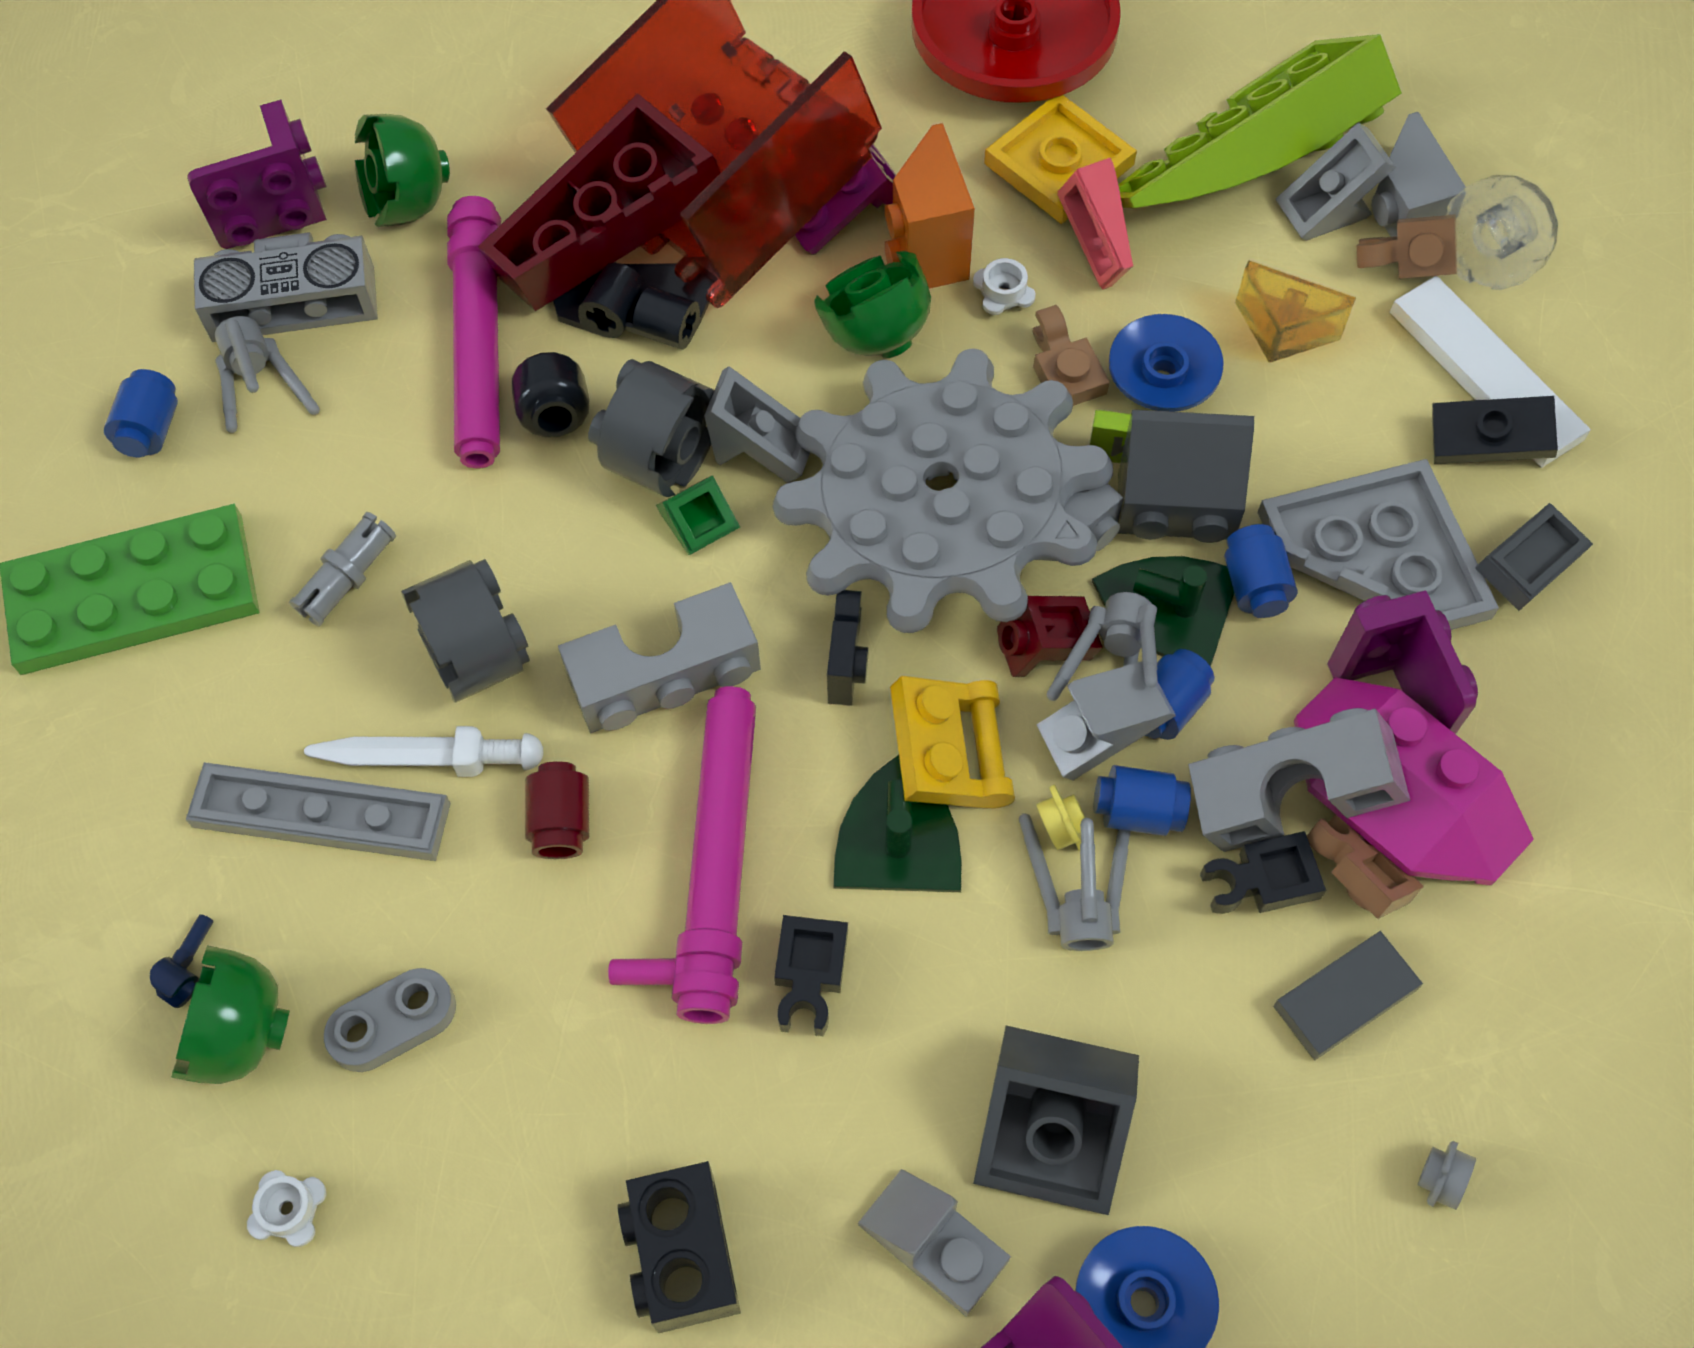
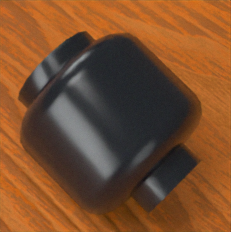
M546 352L528 357L517 366L512 376V395L516 416L525 429L532 434L542 437H560L575 431L584 423L589 414V395L585 376L577 362L567 355Z

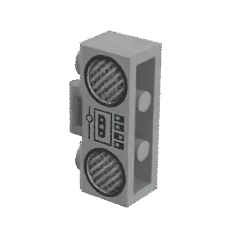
M310 232L254 240L253 253L252 251L239 252L237 250L225 249L218 251L214 256L194 259L195 310L212 342H216V328L223 321L236 316H247L254 319L259 324L262 335L378 319L374 266L362 235L350 237L343 234H335L327 237L324 241L317 242L313 241Z

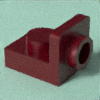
M1027 596V609L1022 616L1008 622L1001 621L998 624L999 646L1005 655L1012 677H1026L1040 661H1065L1088 624L1090 610L1084 596ZM1098 634L1082 661L1092 660L1103 649Z

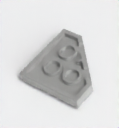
M1427 459L1261 501L1258 509L1261 522L1271 526L1274 529L1275 535L1283 539L1292 568L1363 601L1380 595H1388L1391 599L1426 590L1435 610H1440L1446 616L1451 630L1491 620L1499 609L1485 578L1475 569L1478 563Z

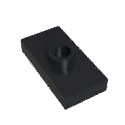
M1554 396L1432 403L1434 464L1556 458L1558 445Z

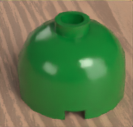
M394 114L363 115L358 120L355 131V143H365V157L363 160H355V170L364 209L368 217H375L379 213V217L375 222V225L378 227L414 222L433 209L440 197L442 183H447L449 180L450 167L447 154L444 150H438L432 135L422 124Z
M907 251L896 252L900 262L886 265L881 255L869 258L848 268L825 285L829 296L823 301L817 295L814 303L824 327L834 342L855 354L864 356L881 354L883 358L898 356L911 347V340L921 331L930 313L931 305L928 283L914 253Z
M207 945L201 964L215 966V969L203 966L199 982L195 984L176 1055L177 1061L171 1078L197 1083L223 1084L242 1079L256 1069L265 1054L266 1048L280 1050L290 1010L277 1008L278 985L270 970L255 958L239 952Z

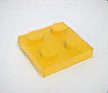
M1061 95L1046 101L986 148L984 164L1062 224L1068 217L1057 195V191L1078 168L1111 158L1118 179L1135 165L1137 150L1067 97Z

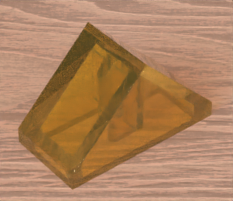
M1248 260L1235 303L1268 362L1271 363L1340 340L1356 297Z

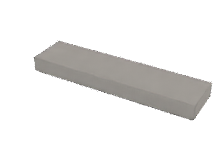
M204 762L186 821L192 828L436 861L451 803L447 795Z

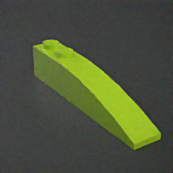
M1381 35L1315 40L1226 99L1230 109L1220 114H1217V112L1207 114L1196 123L1200 131L1199 133L1177 138L1165 147L1164 151L1168 159L1165 161L1158 159L1147 162L1118 184L1122 208H1138L1182 201L1240 185L1278 170L1313 151L1329 149L1344 136L1343 132L1357 123L1364 124L1381 116L1384 113L1383 106L1402 94Z

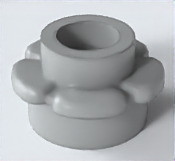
M1455 1141L1449 1143L1446 1152L1432 1147L1422 1170L1418 1186L1430 1191L1427 1203L1432 1207L1437 1201L1456 1210L1472 1175L1476 1158L1457 1150L1458 1143Z

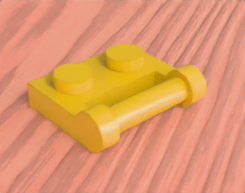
M901 676L890 686L905 801L977 808H1000L1010 805L1015 801L1012 779L1005 777L995 708L999 706L1000 699L998 687L994 681L979 680L966 684ZM960 711L971 712L981 780L970 779Z

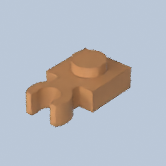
M1336 814L1329 823L1324 819L1319 820L1307 835L1310 846L1316 852L1337 864L1331 873L1346 887L1350 898L1363 909L1370 911L1377 919L1408 905L1424 887L1414 876H1408L1373 845H1368L1360 837V834Z

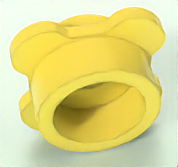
M1054 784L1049 787L1053 797L1037 803L1038 811L1057 850L1076 843L1080 851V824L1082 819L1086 817L1076 796L1073 794L1063 798Z

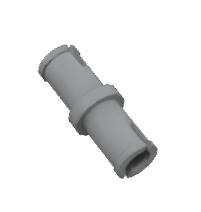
M366 512L362 516V520L335 551L328 549L320 559L323 565L301 591L289 601L290 605L304 618L309 615V621L314 625L320 627L323 624L327 615L351 587L358 589L366 580L363 573L390 541L392 542L396 538L395 532L384 521L381 520L378 525L375 523L377 516Z

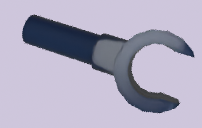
M200 914L172 958L164 957L160 959L150 970L151 985L156 989L157 996L174 1008L182 1007L191 999L195 984L199 982V978L186 968L193 961L195 953L214 923L208 916Z

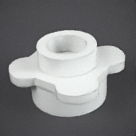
M1008 258L997 259L989 263L985 269H980L974 274L973 285L981 290L984 297L982 307L989 314L999 315L1004 310L1015 306L1027 308L1035 301L1036 293L1034 289L1027 286V271L1016 260Z
M279 1170L268 1172L261 1178L259 1189L253 1199V1214L247 1220L249 1233L258 1240H265L270 1236L285 1238L294 1247H302L308 1244L315 1235V1227L312 1222L317 1205L326 1198L325 1185L315 1177L299 1181L294 1177L286 1176ZM286 1202H291L293 1205L292 1211L287 1215H283L281 1213L282 1205Z

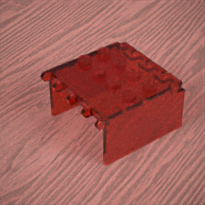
M656 0L546 110L576 153L638 93L713 154L721 173L680 213L683 220L644 243L641 247L650 255H654L666 244L670 245L683 256L675 266V275L683 282H690L701 271L715 281L706 293V300L714 307L720 308L872 158L869 148L875 143L882 126L854 59L847 52L844 51L809 84V81L779 59H774L772 54L749 38L743 37L746 31L731 0Z

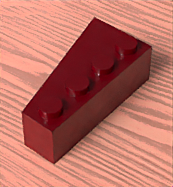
M637 93L491 233L478 248L499 279L533 310L537 311L600 272L608 263L616 262L728 192V189L713 154Z

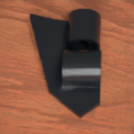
M718 261L657 264L608 263L600 272L553 300L559 322L609 338L619 337L624 331H628L683 350L691 342L709 306L721 275V264Z

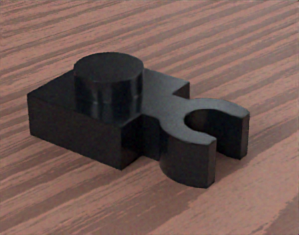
M843 590L836 595L835 617L832 626L827 670L828 704L852 706L854 683L866 684L869 647L858 646L862 591Z
M1305 831L1243 845L1239 853L1242 864H1237L1232 860L1224 858L1214 859L1206 863L1200 873L1202 882L1219 878L1225 880L1231 887L1230 893L1215 896L1211 902L1212 912L1219 914L1235 910L1241 904L1243 898L1254 896L1259 913L1319 900L1326 892Z
M783 915L774 980L775 986L792 987V991L783 997L778 1007V1022L781 1032L789 1033L792 1014L798 1009L806 1008L811 1010L816 1016L814 1020L815 1036L823 1037L828 1028L829 1016L828 1007L821 996V991L841 992L848 938V922Z

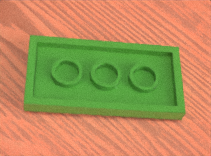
M235 503L0 563L11 665L20 675L260 613L242 515Z

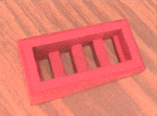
M1107 158L1078 168L1057 191L1061 204L1102 290L1112 287L1133 267L1117 176L1111 158Z

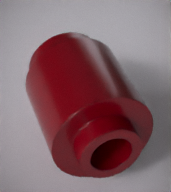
M553 761L543 763L538 766V772L528 775L525 779V839L532 843V854L536 857L544 859L577 857L583 853V842L589 838V777L584 773L576 771V766L569 762Z

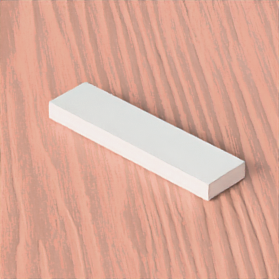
M1434 276L1394 301L1390 310L1393 317L1475 400L1554 396L1558 451L1556 458L1533 459L1541 468L1586 439L1591 429L1438 276Z

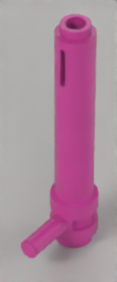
M466 196L458 199L447 215V236L449 238L447 242V265L453 271L454 452L460 457V462L470 468L488 467L494 463V458L500 453L497 274L478 246L501 225V217L496 211L493 202L481 196Z
M733 686L718 688L715 690L714 697L708 700L685 932L679 934L677 938L676 957L661 959H611L608 968V977L611 985H673L671 998L677 1003L676 1015L685 1021L700 1024H718L728 1021L730 1018V1008L736 1006L738 1002L739 982L733 977V971L739 968L743 942L737 937L756 705L751 701L750 692Z

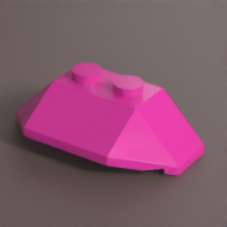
M1335 677L1296 715L1294 719L1295 727L1308 729L1328 723L1334 714L1347 709H1376L1393 730L1410 801L1346 818L1328 800L1324 780L1315 778L1305 779L1307 790L1408 876L1449 881H1475V884L1492 886L1534 840L1502 771L1400 689Z

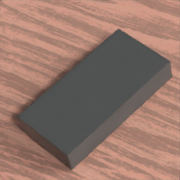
M1549 503L1486 556L1475 569L1520 611L1585 553L1593 543Z
M1380 930L1279 998L1273 1007L1315 1061L1416 992L1423 983Z

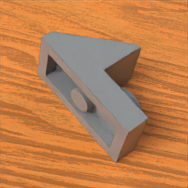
M1357 123L1276 198V201L1300 237L1304 240H1310L1367 219L1372 215L1362 198L1391 173L1396 166L1369 128Z
M730 366L722 370L704 415L716 462L722 465L745 452L787 483L801 477L810 452L800 447L796 440V428L800 417Z
M1143 661L1074 680L1067 685L1074 700L1038 723L1037 727L1062 777L1075 780L1176 715L1158 682L1155 687L1150 688L1146 686Z
M901 1169L861 1218L858 1226L967 1317L1007 1265L1011 1256L956 1211L958 1201L951 1195Z

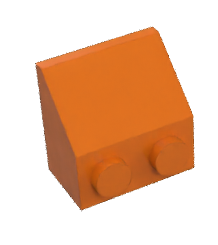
M943 123L930 127L894 177L893 204L885 205L887 227L892 240L885 241L887 264L900 262L896 252L907 251L914 253L925 275L929 289L966 281L970 278L975 208Z

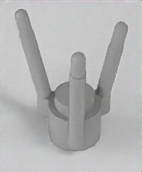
M247 316L231 317L223 321L216 328L215 339L221 354L215 359L220 373L225 426L229 433L237 431V409L233 374L241 375L247 390L255 393L259 389L256 374L265 367L266 361H270L310 414L316 415L319 413V406L282 357L273 338H264L259 324L254 319Z
M1121 592L1110 596L1106 601L1105 608L1093 606L1090 611L1088 624L1054 678L1052 685L1047 691V698L1051 701L1058 699L1098 633H1100L1104 646L1110 653L1124 657V666L1137 663L1139 651L1142 648L1145 684L1150 688L1155 687L1158 682L1154 630L1157 607L1145 597L1131 592Z
M1024 813L1020 815L1019 823L1024 835V841L1047 910L1048 934L1060 935L1061 946L1067 950L1093 951L1111 947L1114 944L1113 934L1120 933L1119 906L1127 862L1130 831L1118 830L1105 902L1104 892L1096 889L1094 824L1090 818L1082 819L1080 824L1081 889L1065 893V903L1060 905L1032 819L1029 814Z

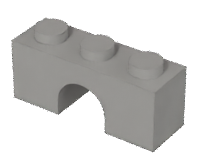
M731 582L674 603L681 636L677 644L664 654L642 656L634 653L624 644L616 624L558 645L567 676L590 734L601 729L617 730L632 723L641 714L660 707L665 709L679 707L689 702L697 693L718 685L721 687L735 686L748 679L753 672L761 670L757 639Z
M1353 708L1343 710L1334 714L1328 723L1308 729L1301 727L1283 728L1271 733L1267 741L1247 747L1239 745L1223 746L1211 751L1207 759L1188 764L1202 834L1223 852L1241 848L1246 844L1284 836L1280 818L1281 801L1285 793L1294 784L1305 779L1315 778L1324 780L1328 800L1346 818L1410 801L1393 730L1376 709Z

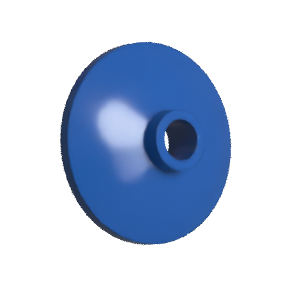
M1154 314L1132 321L1117 334L1109 354L1110 374L1118 389L1134 403L1155 411L1177 412L1203 403L1217 389L1224 367L1222 351L1212 334L1195 321L1172 314ZM1157 371H1166L1169 375L1161 374Z
M1151 1226L1124 1228L1102 1239L1090 1251L1079 1271L1075 1291L1088 1301L1093 1313L1123 1348H1206L1211 1340L1219 1314V1296L1216 1281L1202 1255L1182 1237L1165 1229ZM1146 1291L1153 1296L1156 1302V1310L1153 1315L1144 1317L1138 1315L1133 1310L1131 1296L1134 1292Z

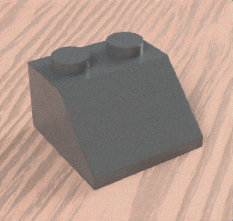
M1132 410L1118 472V493L1123 497L1118 519L1120 524L1118 534H1133L1148 540L1159 539L1164 536L1194 538L1205 543L1227 540L1232 533L1239 529L1245 512L1254 435V416Z
M1006 1025L973 1184L1109 1215L1137 1099L1139 1055Z

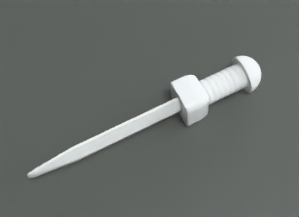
M457 726L455 737H348L308 745L305 747L304 753L308 757L349 766H453L458 777H474L483 771L484 764H522L523 770H531L541 762L543 746L537 737L528 733H524L522 739L484 740L480 730L476 727Z

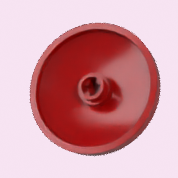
M912 0L911 27L914 43L921 58L937 76L948 84L965 93L988 100L1013 103L1035 102L1069 93L1093 79L1103 69L1112 56L1117 43L1121 9L1119 0Z

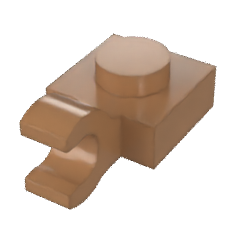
M1456 214L1398 219L1397 236L1359 239V244H1357V267H1377L1398 262L1399 279L1457 274Z
M1057 305L1036 311L1035 316L1040 325L1034 327L1032 332L1043 352L1035 355L1033 368L1040 382L1054 380L1062 383L1072 396L1073 406L1106 395L1110 381L1087 337L1074 342L1070 341L1065 318Z

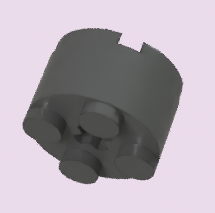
M630 359L623 365L618 374L617 390L607 410L599 411L593 418L588 432L589 442L597 445L598 459L603 468L664 497H671L675 494L670 487L675 483L685 487L698 472L710 449L711 440L704 415L714 389L652 361L640 363Z
M486 559L475 564L471 560L466 561L401 591L409 612L414 613L419 623L417 630L445 687L449 688L455 703L523 672L522 665L530 661L525 649L528 647V643L513 613L502 617L500 610L503 609L498 595L501 593V590Z

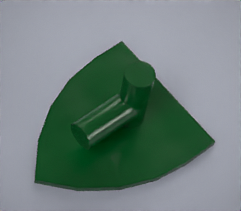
M1185 556L1150 557L1121 564L1092 579V583L1104 606H1106V601L1110 596L1121 592H1131L1145 597L1157 607L1154 623L1156 654L1164 656L1173 654L1178 649H1186L1198 654L1211 667L1234 595L1227 566Z
M899 755L876 771L853 798L839 830L835 852L834 889L961 893L962 860L959 836L949 807L944 804L905 801Z

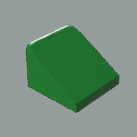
M713 476L701 480L656 505L661 516L688 555L740 528Z

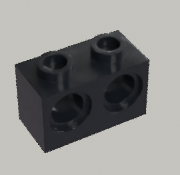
M709 1161L626 1180L629 1202L618 1204V1215L625 1246L637 1244L642 1272L630 1274L632 1295L638 1318L650 1315L651 1324L659 1334L741 1314L714 1175ZM669 1198H678L685 1201L689 1206L688 1215L679 1227L672 1230H661L652 1225V1215L659 1203ZM682 1267H691L698 1270L702 1274V1285L695 1297L685 1302H675L666 1297L665 1284L672 1272Z

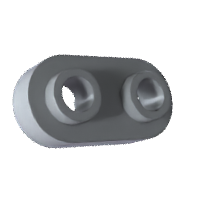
M425 968L409 970L351 1000L333 1012L324 1029L325 1047L331 1057L340 1066L349 1071L366 1072L373 1070L443 1032L449 1026L455 1014V995L446 980L439 973ZM419 991L428 992V1000L424 1006L418 1009L408 1008V1000L414 993ZM359 1023L367 1024V1032L361 1040L356 1042L347 1041V1034L351 1027Z

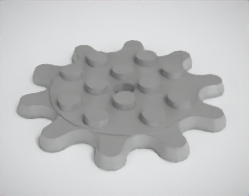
M979 349L962 351L957 356L949 375L940 381L925 384L909 380L894 362L879 360L870 365L864 377L863 386L870 403L863 410L854 415L847 416L833 415L822 410H811L801 416L796 428V440L804 450L818 456L823 463V467L813 477L786 483L781 486L773 501V511L775 517L781 523L794 526L804 524L817 525L823 528L829 535V542L812 558L806 572L809 586L818 594L827 596L838 594L859 580L872 579L879 581L886 586L890 595L887 605V619L894 629L903 633H915L924 629L930 623L938 601L952 593H966L973 596L980 603L988 617L996 621L1008 622L1022 616L1027 609L1028 597L1020 581L1021 570L1027 563L1039 558H1050L1066 565L1076 566L1089 562L1095 556L1097 550L1096 536L1088 525L1066 513L1065 505L1068 499L1077 492L1097 489L1106 485L1113 476V463L1108 454L1098 446H1069L1058 442L1053 437L1054 429L1070 415L1073 408L1071 394L1058 381H1044L1023 394H1004L992 388L994 366L988 356ZM950 472L953 473L954 479L957 481L952 488H946L941 491L933 490L926 485V479L930 481L938 476H948Z

